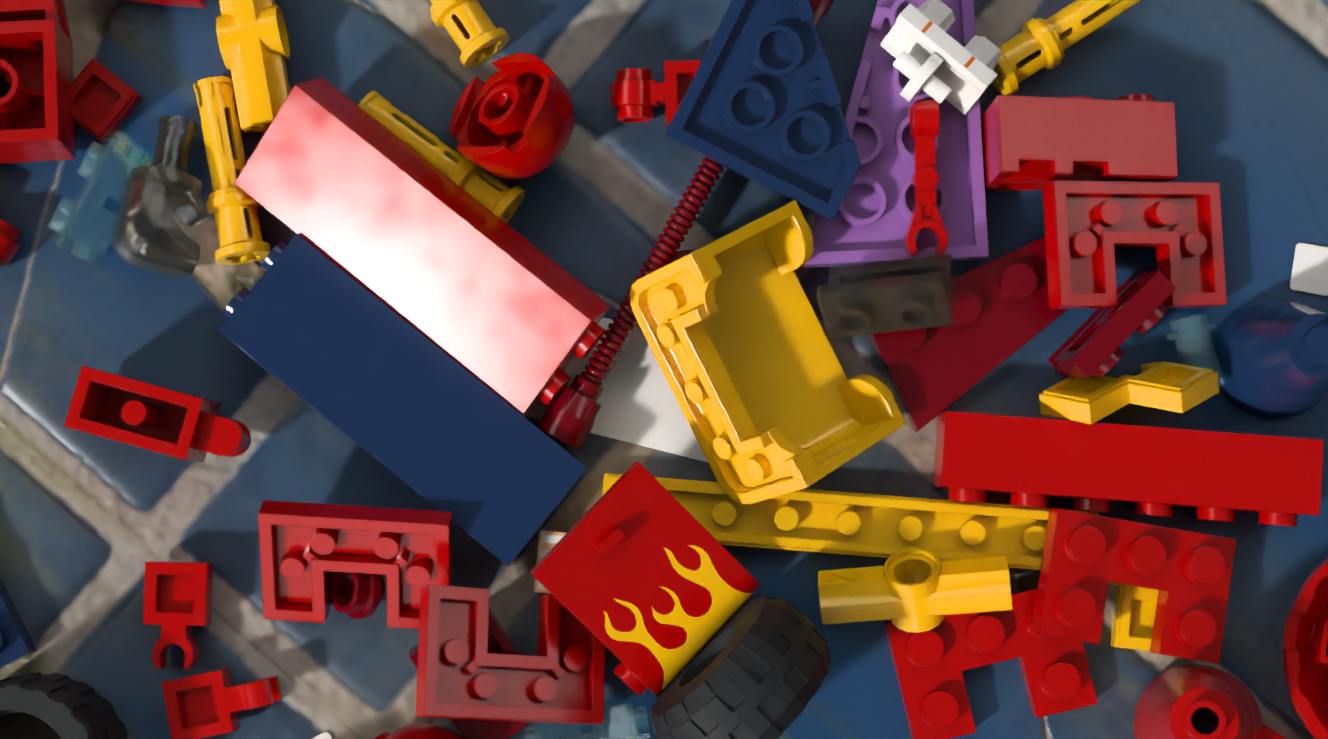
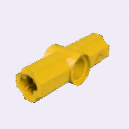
M219 0L221 15L216 17L217 39L225 66L228 70H231L240 128L245 133H265L291 92L285 60L290 59V44L282 11L275 4V0Z
M909 548L891 555L886 560L884 566L818 571L820 612L822 624L824 625L891 620L898 629L906 632L920 633L937 627L944 620L945 615L1013 609L1007 555L939 561L938 557L930 551Z

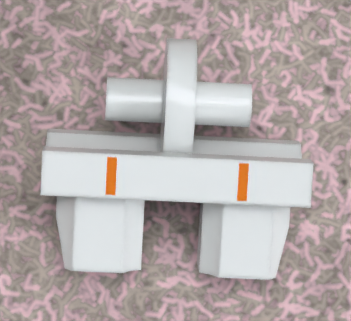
M927 0L917 8L909 3L899 14L894 26L880 43L881 47L896 58L892 65L910 79L900 95L908 102H911L923 90L939 104L946 99L965 115L998 75L993 70L1001 56V50L984 36L975 35L965 47L946 32L956 19L953 15V10L941 0Z

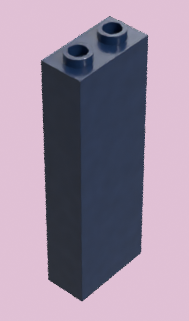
M298 234L295 235L290 243L286 240L278 243L265 258L262 269L266 272L251 290L248 288L241 289L226 305L222 316L227 320L218 329V332L439 511L452 512V521L507 566L514 565L590 469Z

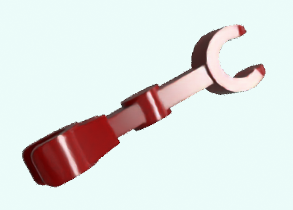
M932 99L916 100L909 110L911 138H914V174L912 175V184L915 193V207L904 238V245L907 253L911 257H915L917 255L915 238L918 231L929 230L936 236V256H941L948 245V234L936 205V185L939 176L936 171L935 137L938 136L939 104Z

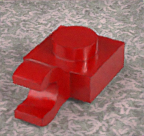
M229 667L161 682L172 739H201L234 732L241 729L237 711L271 705L276 701L282 700L278 676L232 686Z

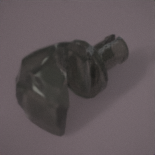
M164 115L159 118V130L151 165L133 168L130 172L129 180L125 183L113 224L110 244L118 257L136 268L171 278L188 277L193 273L199 262L201 250L200 245L181 229L180 225L173 218V213L190 227L202 223L208 218L209 214L201 201L204 191L203 183L188 173L199 126L189 119L186 121L185 128H181L183 117Z

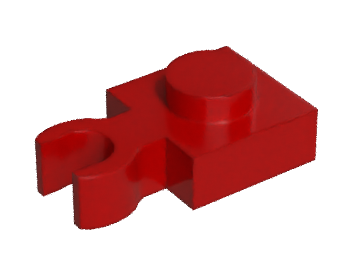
M145 562L143 624L161 625V636L155 643L152 652V661L156 669L167 667V651L172 644L180 646L184 651L183 669H191L197 665L199 648L192 636V626L211 624L212 562Z

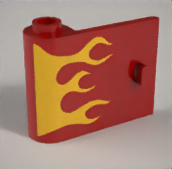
M635 461L529 572L621 661L613 672L639 697L648 688L658 697L760 587L755 578L638 461Z

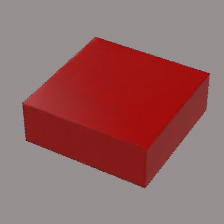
M94 58L89 61L72 82L71 96L74 102L72 104L73 120L104 144L109 141L143 99L141 95Z

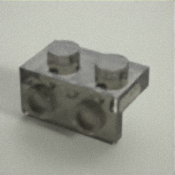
M951 254L830 268L828 285L819 286L816 297L829 338L953 325L956 271Z

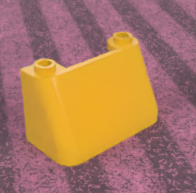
M796 200L643 276L632 284L629 293L630 305L634 316L718 483L729 497L740 504H753L808 488L906 424L895 402L893 393L887 385L868 374L847 379L794 272L795 269L803 266L811 259L814 251L811 228L806 222Z

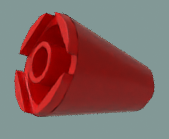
M1191 664L1178 666L1162 673L1146 687L1135 709L1134 735L1135 739H1263V722L1254 697L1237 678L1212 666ZM1196 710H1204L1214 718L1217 728L1213 733L1205 735L1193 728L1191 717Z

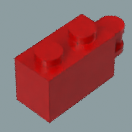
M86 366L81 367L64 427L179 459L198 462L205 461L207 452L227 457L240 456L248 450L251 444V433L244 423L218 415L221 406L219 402Z

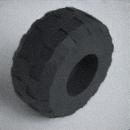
M762 595L752 599L728 620L659 694L650 711L654 737L656 739H778L802 713L811 698L815 696L822 685L823 679L829 672L831 659L827 647V639L802 612L785 598L779 599Z

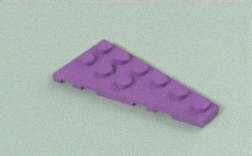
M877 0L844 117L850 138L854 140L861 166L834 219L827 220L817 215L812 231L814 251L811 259L802 268L984 260L989 257L980 99L976 101L965 115L946 99L939 104L938 136L935 137L936 171L939 176L936 185V205L948 234V245L945 252L941 256H936V236L929 230L918 231L915 238L917 245V255L915 257H911L907 253L904 245V238L915 207V193L912 184V175L914 174V138H911L909 110L916 100L934 99L923 90L911 102H908L900 95L910 79L892 65L896 58L881 47L880 43L894 26L899 14L909 3L917 8L927 0ZM941 0L953 10V15L956 19L946 33L965 47L976 35L974 0Z

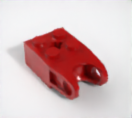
M0 0V97H2L0 98V164L75 160V121L72 115V104L74 102L71 96L73 51L65 0ZM10 88L9 92L4 96V89Z

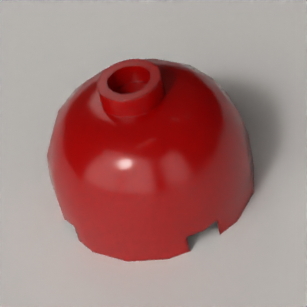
M520 52L502 57L492 63L499 71L490 76L485 83L476 76L467 85L454 107L449 125L450 135L458 141L459 147H456L457 150L467 160L489 175L511 180L532 177L556 162L569 143L575 124L571 94L562 80L537 55Z

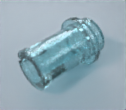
M1206 312L1170 320L1172 332L1166 334L1167 340H1174L1179 363L1213 369V371L1218 372L1219 386L1224 385L1225 379L1224 377L1222 378L1211 334L1212 330L1217 329L1216 323L1208 322Z

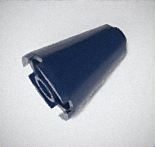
M1266 297L1253 300L1238 307L1220 325L1216 335L1217 341L1214 358H1212L1213 371L1218 372L1221 392L1238 409L1265 418H1289L1308 411L1328 392V314L1293 299Z

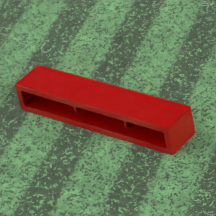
M945 411L937 416L933 487L949 488L948 500L986 503V492L990 491L1011 493L1010 505L1048 508L1049 496L1073 498L1072 510L1110 512L1111 501L1135 503V515L1173 517V506L1197 507L1196 519L1235 522V511L1237 510L1259 512L1258 524L1297 527L1298 515H1320L1324 440L1097 422L1091 425L1071 420Z

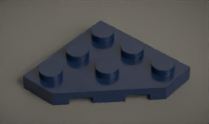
M731 0L664 136L790 201L796 200L798 205L827 220H833L861 166L854 140H851L840 107L842 102L827 55H824L813 22L815 17L809 0Z

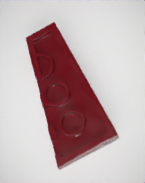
M1044 236L866 319L863 324L914 431L917 432L1067 309H1049L1046 243Z

